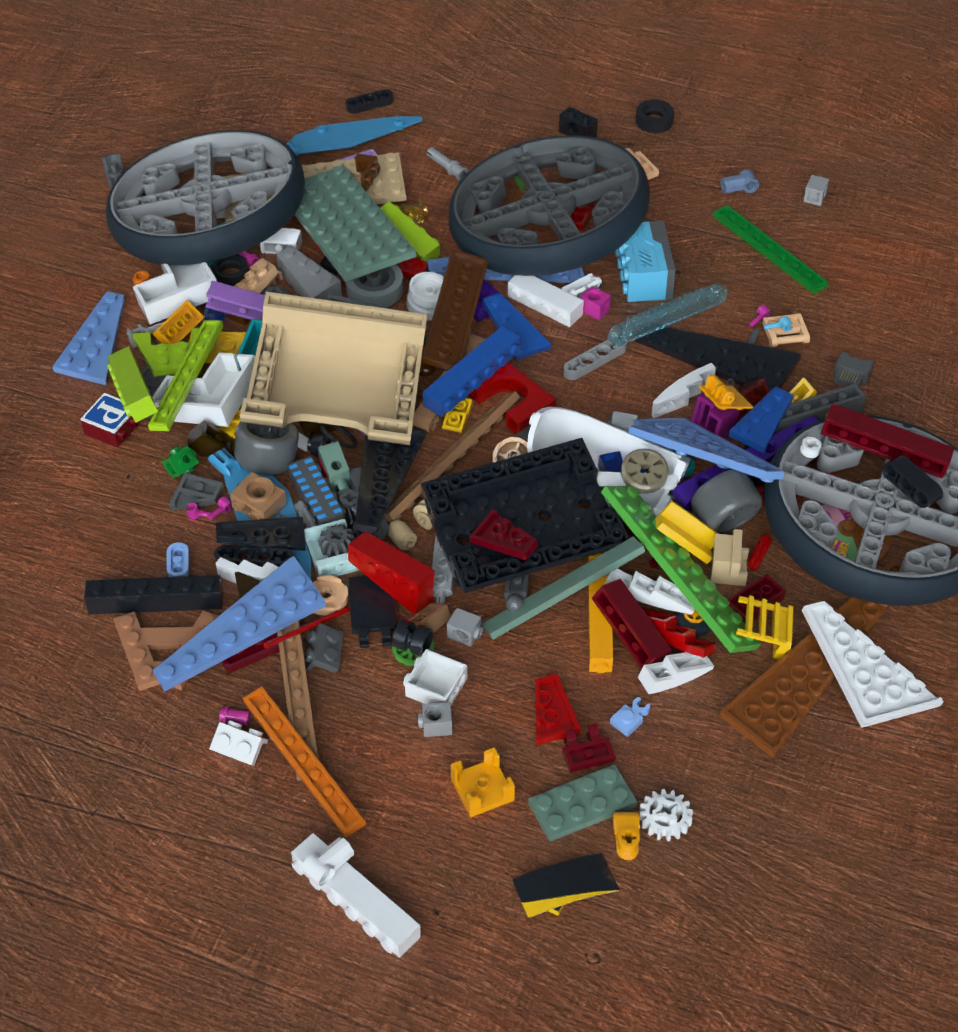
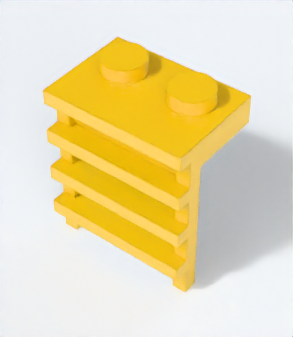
M739 596L738 602L747 604L745 630L738 628L736 635L772 643L773 658L780 660L786 652L790 651L792 646L793 606L789 605L786 608L780 606L778 602L774 605L767 603L766 599L758 601L754 600V596H749V598ZM754 606L760 607L758 633L752 632ZM767 609L773 611L772 637L766 635Z

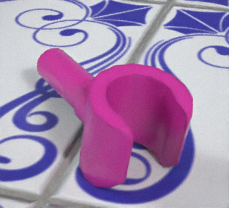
M761 305L757 309L759 315L749 323V326L753 327L763 318L770 317L768 313L770 309L766 305Z
M226 496L221 497L217 502L219 507L208 515V518L212 520L222 512L229 513L231 511V501Z
M189 503V510H186L188 517L192 520L197 519L199 516L208 517L211 512L199 510L196 503Z

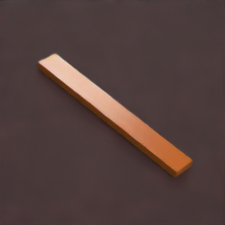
M261 686L243 697L244 704L344 837L350 836L365 826L366 821L264 687Z

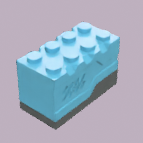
M664 220L642 222L634 235L615 250V257H619L617 258V267L621 269L620 282H624L622 283V292L626 294L627 302L673 299L675 266Z

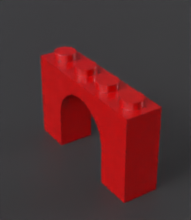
M507 362L504 367L498 369L491 378L486 379L478 389H475L468 395L478 404L500 392L516 391L525 398L524 401L506 412V427L515 434L531 425L529 421L534 412L536 413L538 410L546 407H556V399L551 394H548L538 384L531 381L510 362Z

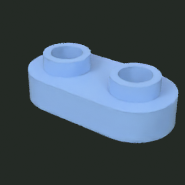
M176 542L167 548L166 569L168 577L189 576L190 554L186 544Z

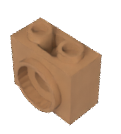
M253 472L230 493L232 507L237 512H242L249 516L252 520L273 519L287 505L285 490L274 485L270 479L260 477Z

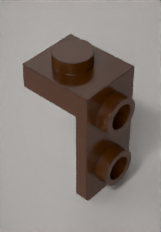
M356 154V170L358 173H363L361 175V183L363 189L367 192L369 187L373 185L375 177L380 173V164H378L377 156Z

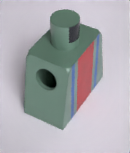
M339 442L318 447L319 466L322 477L327 478L331 492L337 491L338 495H340L343 491L350 489V471Z

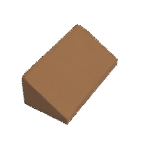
M429 603L408 621L414 622L416 627L422 625L431 628L434 633L449 621L451 615L447 604Z

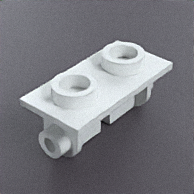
M590 273L561 289L580 298L591 287L599 290L598 287L602 281L600 277H593V274Z

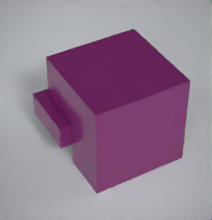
M701 393L698 395L691 421L726 439L729 437L730 429L736 425L740 410H721L715 406L710 398Z

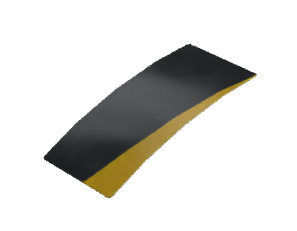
M601 853L553 864L512 880L529 918L574 901L619 891L616 881Z

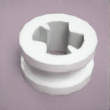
M806 437L802 441L800 452L805 457L815 458L819 455L821 442L814 437Z

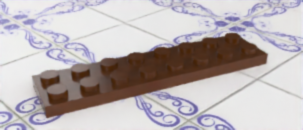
M452 249L422 353L421 363L448 371L463 359L488 261L484 258Z

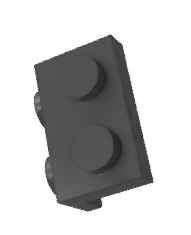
M321 623L314 630L309 631L306 638L308 649L304 654L306 671H310L314 666L333 673L339 670L344 632Z

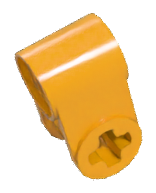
M614 812L613 830L617 855L623 860H633L637 857L639 851V812Z

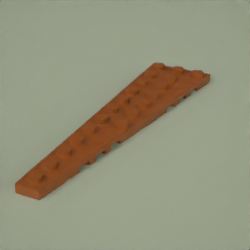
M894 560L884 570L899 572L901 563ZM851 597L835 612L845 618L844 621L854 630L859 629L867 636L890 605ZM813 632L808 634L720 711L721 718L773 759L835 678Z

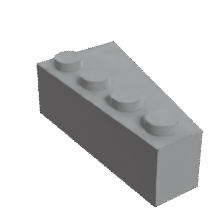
M289 245L276 253L278 270L282 272L283 278L287 283L292 285L297 295L323 300L327 299L328 293L342 296L341 281L293 246Z

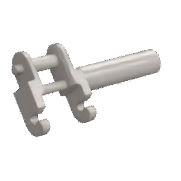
M164 322L148 328L138 324V328L133 330L127 328L126 335H128L130 343L135 348L137 345L133 341V333L140 331V333L150 332L153 334Z

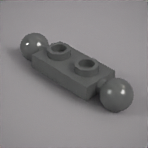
M531 574L506 581L504 595L505 599H507L506 607L509 611H517L522 608L523 600L528 596Z

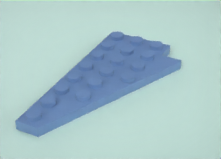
M686 418L634 419L633 426H629V435L674 449L678 455L686 456L689 454L716 463L720 468H731L758 477L764 482L783 479L784 470Z

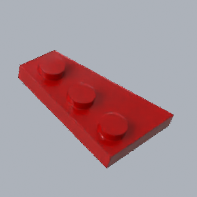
M558 674L535 679L536 746L566 738L565 731L574 729L576 735L580 734L581 727Z

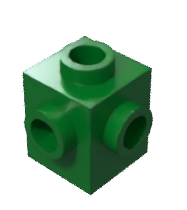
M177 445L169 450L168 453L170 455L161 461L171 478L179 477L182 474L184 475V473L190 474L195 470L193 466L199 463L196 459V453L188 445L181 448Z

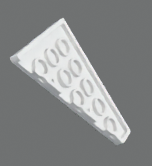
M825 601L803 607L802 613L861 728L942 705L943 700L941 697L937 698L925 688L926 685L922 681L917 680L899 662L897 664L884 654L885 651L882 648L876 646L859 629L854 630L844 621L845 618L836 613Z

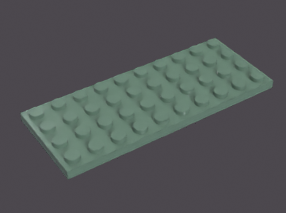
M344 165L336 166L326 172H319L314 176L304 178L303 198L294 215L345 282L416 257L415 249Z

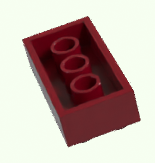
M765 574L727 600L729 601V606L743 618V622L746 625L747 604L738 602L739 596L746 598L754 596V600L762 601V599H766L767 603L775 605L776 602L780 603L784 600L786 590L768 574ZM754 606L753 620L759 617L760 607Z

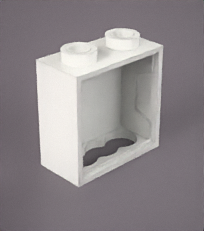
M426 649L421 657H417L412 672L407 673L403 682L405 695L424 704L450 702L451 707L467 680V665Z

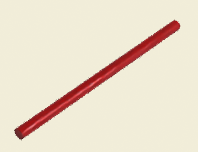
M346 606L264 643L263 646L266 649L317 626L319 623L322 624L349 612L350 607Z

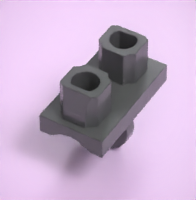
M119 152L101 156L109 188H112L116 180L124 172Z

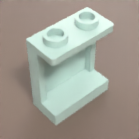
M345 519L304 529L305 542L317 577L323 575L337 577L359 571L358 568L348 561V553L328 558L327 555L322 554L318 540L321 531H326L327 526L333 528L335 524L338 527L345 525L347 528Z

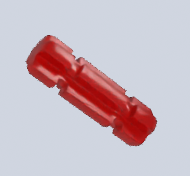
M764 534L759 538L758 544H756L746 565L752 571L759 569L761 561H763L772 543V538L768 537V535Z

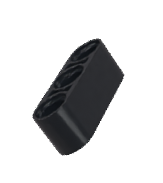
M900 455L882 466L884 477L919 507L926 508L942 499L943 490L941 486L907 457Z

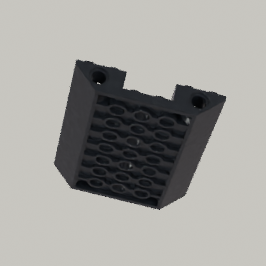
M583 438L421 483L428 516L455 583L464 593L602 553L630 539L618 513L613 507L608 506L597 483L598 470ZM587 503L590 507L582 509L579 507V504ZM494 509L498 512L499 516L510 520L513 526L516 528L520 527L537 540L538 546L527 560H523L473 544L469 536L489 512ZM545 514L548 515L550 519L547 521H542L539 519V516ZM460 538H465L469 542L465 545H461L457 542V540Z

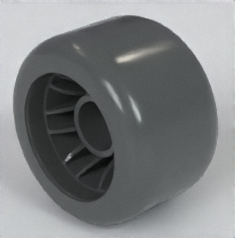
M240 421L236 428L234 456L237 463L247 471L260 475H276L286 472L288 470L287 464L295 462L297 457L299 439L297 427L293 423L281 428Z
M734 469L720 473L707 481L695 492L691 500V507L698 519L719 534H727L747 523L759 512L763 504L762 496L749 476Z

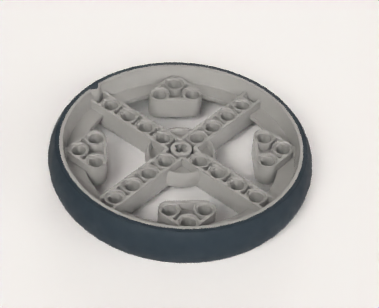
M227 130L187 137L147 154L121 174L112 186L106 202L108 228L113 238L125 251L147 262L162 265H193L220 260L260 244L290 221L303 198L305 187L304 170L298 157L290 147L279 139L264 133ZM232 160L234 170L245 174L231 178L215 175V162ZM195 167V179L187 182L180 189L171 190L180 183L178 173ZM273 194V196L268 200L267 195ZM242 201L232 210L235 220L217 226L216 213L225 209L230 203ZM182 213L195 216V232L178 234L175 222L163 217Z
M866 415L954 447L950 465L943 479L928 474L943 490L942 499L936 503L944 512L930 507H919L888 481L882 471L879 479L867 480L861 484L827 474L858 465L864 450L820 434L825 420L811 424L796 432L779 448L771 464L784 470L783 479L764 483V505L770 527L778 542L802 569L837 591L878 604L894 606L924 605L958 594V554L949 560L951 550L945 545L948 544L958 548V517L951 515L958 512V449L955 446L918 426L891 418ZM806 437H814L821 442L816 465L820 471L805 467L814 459L805 457L800 452L802 441ZM885 458L884 464L887 463V462H889V461H891V460ZM796 494L850 512L854 521L864 529L855 561L842 556L832 549L838 535V528L822 506L816 501L807 500L803 503L801 511H799ZM906 530L942 542L907 552L899 572L875 569L885 536L896 535Z

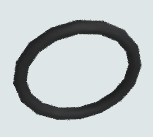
M321 423L320 428L330 440L333 442L338 441L340 446L348 449L357 447L356 439L347 430L339 425ZM325 426L333 427L344 433L351 439L353 445L336 439L325 429Z

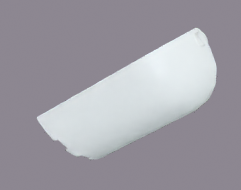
M542 408L536 413L534 412L529 421L531 427L527 442L528 453L583 438L596 468L601 472H621L623 460L630 452L637 449H651L665 458L669 467L668 475H677L678 485V483L681 484L691 461L686 456L678 455L674 451L629 435L628 432L608 423L565 408ZM641 469V473L646 472L648 474V469ZM659 489L653 493H639L642 499L652 507V511L656 516L674 499L672 497L673 490ZM605 498V500H606L608 506H609V507H612V505H611V504L608 502V500Z

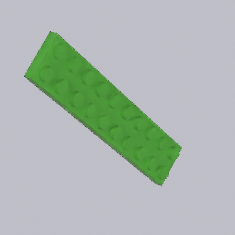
M605 486L601 493L730 653L757 650L761 645L759 640L736 635L738 628L745 630L743 618L729 606V601L718 592L716 585L703 573V569L691 559L689 552L657 529L655 522L657 516L652 511V507L639 495V491L632 486Z

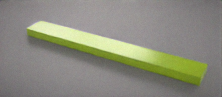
M203 321L157 407L158 412L153 415L148 424L150 431L170 430L224 326L222 321Z

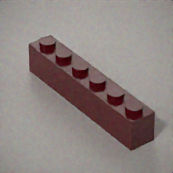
M833 403L820 433L890 460L903 455L925 473L942 479L950 465L954 452V447Z

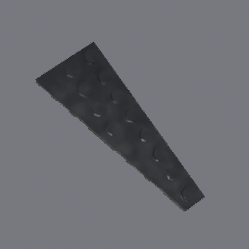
M643 323L634 334L635 342L697 368L712 363L716 367V376L725 380L731 378L735 381V384L763 396H766L775 386L781 389L801 358V354L647 323Z
M412 428L410 445L368 440V436L365 434L354 530L376 534L425 439L427 430Z

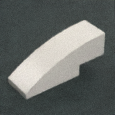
M687 652L667 655L663 662L644 665L638 679L647 693L653 694L677 687L712 670L714 665L708 656L702 658Z

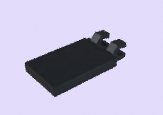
M367 576L348 577L352 634H359L360 648H369L368 633L381 632L382 646H391L390 631H395L397 626L394 598Z

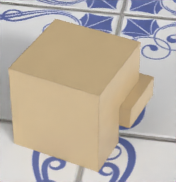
M734 529L733 535L715 534L711 565V581L713 583L746 586L748 576L746 564L749 548H742V530Z

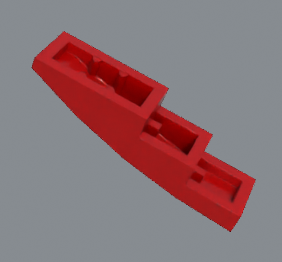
M642 608L667 644L702 658L715 652L716 643L697 639L696 629L677 625V616Z

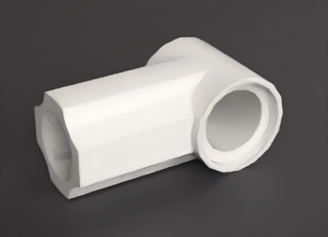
M339 837L321 853L315 852L309 855L303 862L301 869L318 886L322 887L333 878L335 870L354 855V850L348 841Z

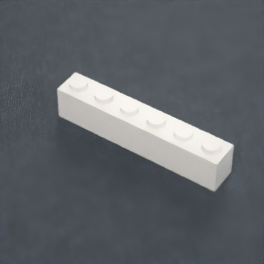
M312 833L291 852L294 870L300 875L304 874L307 876L316 890L321 889L324 891L333 905H340L350 920L354 922L357 920L362 925L366 934L370 937L375 936L388 953L391 954L393 952L400 958L421 938L420 925L347 862L335 870L333 878L326 885L318 886L301 869L303 862L309 855L315 852L319 854L328 847V845Z

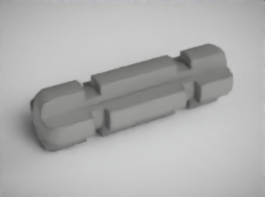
M300 500L294 504L298 516L303 517L305 529L318 526L315 524L316 521L305 502Z

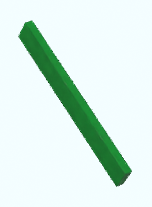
M725 205L713 212L714 218L812 294H816L828 287L829 282L730 206Z

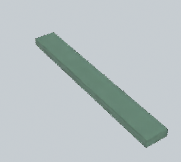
M631 537L523 600L524 604L519 610L509 611L506 609L482 623L483 629L492 640L496 639L646 552L644 546L637 539Z

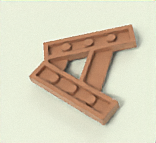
M135 611L113 618L139 691L159 685L153 670L164 661H153L150 650L181 648L219 617V615L202 611L193 627L141 628ZM188 680L176 685L173 688L183 690Z

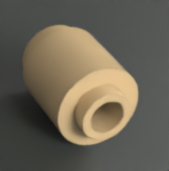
M392 521L388 525V536L403 551L414 547L417 541L416 534L404 521Z

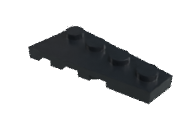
M303 517L216 522L217 543L305 551Z

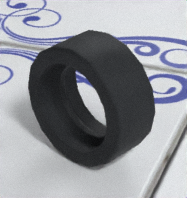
M236 254L216 260L212 265L216 281L230 286H235L245 278V273L249 271L245 258ZM229 268L240 269L238 272L233 274L221 273L222 271Z

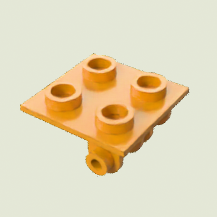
M709 375L706 379V384L698 386L705 393V396L710 398L715 406L721 410L753 409V406L733 386H726L716 375Z

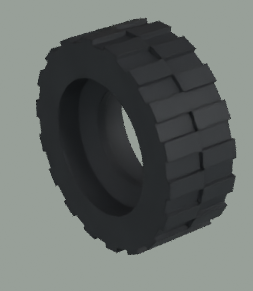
M650 99L641 102L637 106L635 121L637 127L642 131L656 134L666 132L672 127L674 110L666 101ZM648 115H659V116H662V117H660V118H652V117H649Z

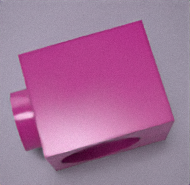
M591 287L580 297V299L584 300L583 313L598 320L610 310L611 295Z

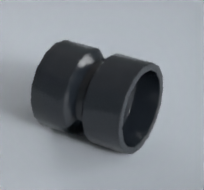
M401 619L394 631L392 646L404 651L409 649L410 653L421 657L426 649L429 650L434 635L433 629L422 625L416 627L414 622Z

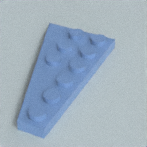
M110 291L104 294L52 366L54 372L107 386V376L110 373L107 364L110 363L107 356L113 354L115 350L120 317L123 314L125 305L124 295Z

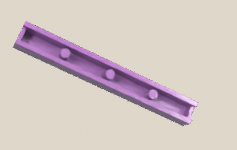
M211 281V285L206 293V297H208L207 308L250 320H263L265 295Z

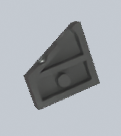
M184 473L168 505L169 509L172 511L188 509L189 503H196L198 507L217 504L224 489L223 482Z

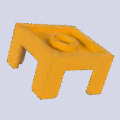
M495 747L484 752L483 763L464 770L461 760L450 764L451 781L470 818L515 800V785L511 777H507L506 780L500 769V757Z

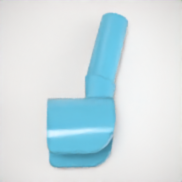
M783 316L779 322L763 325L764 330L779 327L785 332L792 330V322L787 316Z

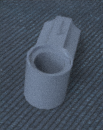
M750 169L743 170L736 176L721 178L720 182L723 194L744 190L746 193H753L759 188V182Z

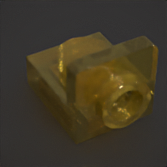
M419 198V204H401V211L406 216H410L414 223H424V215H427V204H423V198Z

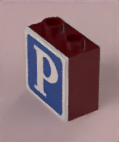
M103 393L81 418L85 435L117 448L127 440L131 432L141 422L140 420L135 423L132 416L128 418L120 399Z

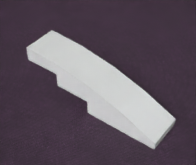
M710 363L698 368L665 389L653 401L652 417L656 418L687 406L689 398L701 394L702 390L698 386L705 385L709 375H715L716 367Z
M222 557L216 562L218 575L235 584V572H240L261 582L278 568V566L269 562L260 567L246 560L237 565Z
M617 568L608 574L604 583L605 585L621 579L637 601L687 614H692L695 610L674 583L660 576L654 581L637 571L631 576Z

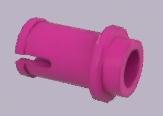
M246 251L238 253L245 258L248 267L259 261V258L254 253L250 254Z
M230 706L221 708L220 722L227 724L230 720L248 726L250 711L230 709Z

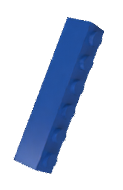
M501 326L423 391V406L440 417L451 412L459 402L465 400L486 379L491 378L498 369L504 367L512 357L519 354L521 350L520 336Z

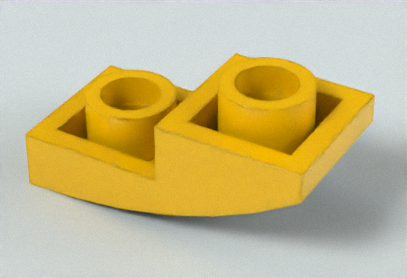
M466 398L459 402L451 412L446 413L442 429L462 433L473 406V399Z

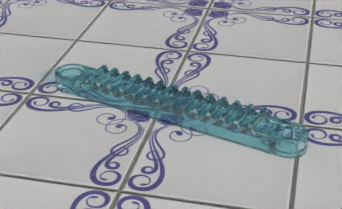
M719 283L707 288L700 287V290L690 291L689 295L684 294L683 297L678 296V299L673 298L672 302L667 301L666 304L661 303V306L656 305L655 309L650 308L649 311L644 310V313L639 312L638 316L632 315V318L627 317L626 321L615 325L610 330L608 340L616 346H621L721 304L726 299L728 289Z

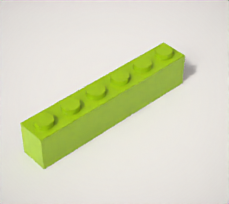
M127 346L107 356L110 362L107 364V367L128 418L132 416L136 423L157 413V407L130 347Z

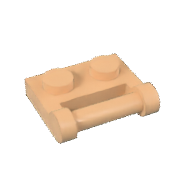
M801 313L783 315L787 316L792 322V330L788 332L783 331L781 327L765 330L771 348L782 344L798 342L806 344L810 342V335ZM783 316L763 318L762 324L779 322ZM800 333L799 335L777 337L778 335Z

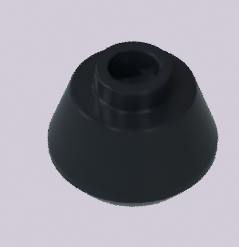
M323 432L314 434L312 438L308 439L307 450H310L311 455L319 458L318 447L330 444L331 440Z

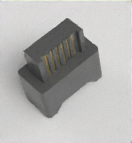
M842 351L834 368V384L843 387L855 383L858 387L860 385L865 386L871 375L874 361L870 359L865 361L857 359Z

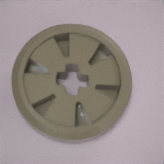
M637 449L630 452L624 458L621 467V477L626 486H632L639 493L643 494L653 493L661 489L665 485L669 473V467L665 458L651 449ZM641 469H648V474L646 472L641 473Z

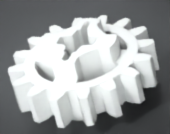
M662 789L659 795L653 791L652 798L645 797L644 803L640 805L639 817L640 821H642V828H649V836L656 833L657 840H660L662 836H666V840L670 841L673 835L676 839H680L681 832L687 833L688 827H691L693 810L689 809V801L683 802L684 795L681 794L676 797L674 790L670 794H666L665 789ZM682 815V819L678 823L677 820H679V817Z

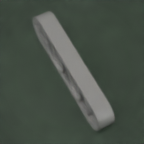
M622 336L611 337L566 362L563 370L564 377L568 380H577L622 355L626 351V339ZM599 352H606L607 355H603V356H602V355H599L598 353H599ZM590 360L592 361V363L585 364L583 363V361Z

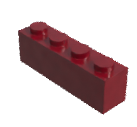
M621 579L602 585L594 594L592 600L641 669L647 664L663 662L664 658L672 652Z

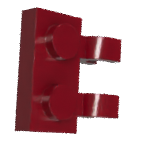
M596 723L587 725L588 732H586V736L589 742L579 744L574 729L565 731L566 738H564V743L566 747L563 748L562 753L569 773L615 762L616 756L608 737L601 738Z

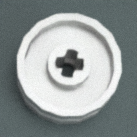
M422 272L412 277L406 301L409 312L427 314V321H432L444 279L442 275L434 272Z

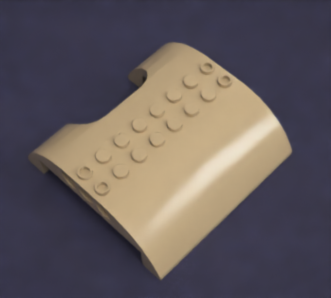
M266 292L263 304V322L247 398H243L240 412L241 422L281 428L297 421L325 423L358 429L368 436V440L410 445L427 314Z

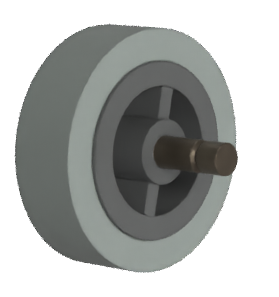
M395 264L346 282L347 296L350 299L383 307L392 306L399 301L403 294L402 271Z

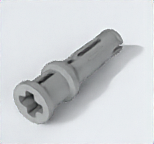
M430 147L427 151L429 152L427 157L444 167L450 176H455L459 182L470 171L467 167H462L456 160L452 161L434 147Z

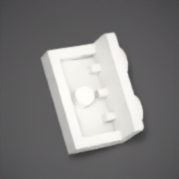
M230 720L228 724L219 722L210 750L254 766L262 744H267L268 739L262 737L263 732L252 728L249 729V732L241 729V724Z

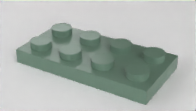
M615 764L528 799V804L549 842L611 818L614 812H625L637 807L634 795Z

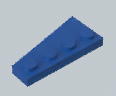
M501 293L482 299V304L497 330L503 326L520 336L521 350L517 356H514L516 361L551 349V343Z
M775 386L730 429L729 437L765 454L775 430L778 429L782 417L785 416L792 402L793 394Z

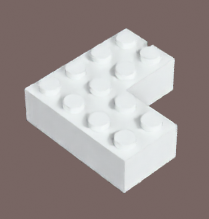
M206 262L193 265L161 264L164 272L163 275L132 286L138 304L150 325L170 317L186 300L194 307L208 302L206 293L211 285V281H216V278Z
M218 353L204 376L196 378L174 422L200 424L206 420L215 426L228 427L240 408L243 398H246L248 394L255 356L238 354L236 359L233 353ZM167 375L152 398L156 407L160 404L174 376Z

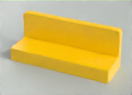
M671 501L655 518L657 529L708 564L713 559L711 549L714 546L715 534L719 533L680 505Z

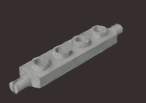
M435 534L432 569L435 570L433 597L437 598L436 603L445 604V598L453 595L454 578Z

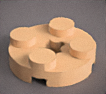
M331 575L317 577V581L313 582L314 586L321 596L329 593L330 597L324 598L326 602L324 608L312 614L326 616L344 608L348 602V588L346 584L344 585L341 579Z

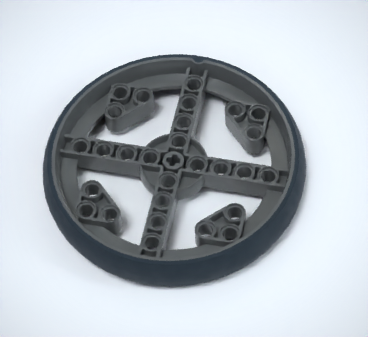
M578 135L534 139L508 147L491 155L472 168L463 177L450 200L448 211L449 228L460 250L484 258L488 261L487 269L521 276H538L565 272L588 265L609 255L634 235L647 213L650 200V186L647 175L639 161L628 150L613 142ZM557 166L559 176L580 180L568 184L547 182L539 169ZM596 167L603 168L606 171L597 173ZM519 176L528 191L521 200L498 207L507 196L504 182ZM601 199L592 211L595 228L581 234L570 218V215L574 212L575 207ZM476 208L480 213L478 215H475ZM529 223L549 225L559 241L539 244L536 232L515 228ZM497 235L499 242H496L488 237Z

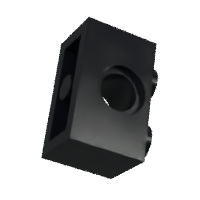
M569 106L559 114V132L565 135L597 137L598 119Z

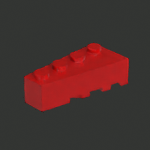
M363 532L348 544V561L412 614L416 615L429 603H433L435 570L370 533Z

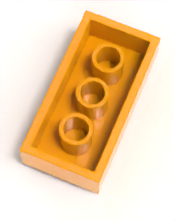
M186 300L153 335L161 343H178L204 316Z

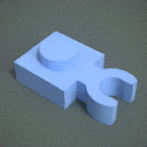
M637 697L634 699L631 708L624 705L610 718V724L628 737L643 723V716L650 712V704L643 708L639 707L641 698Z

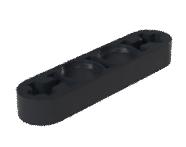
M221 545L214 551L216 561L222 557L239 565L243 561L240 557L249 554L250 556L244 560L263 567L266 562L280 567L289 558L294 556L293 551L290 549ZM263 556H270L268 560L260 561Z

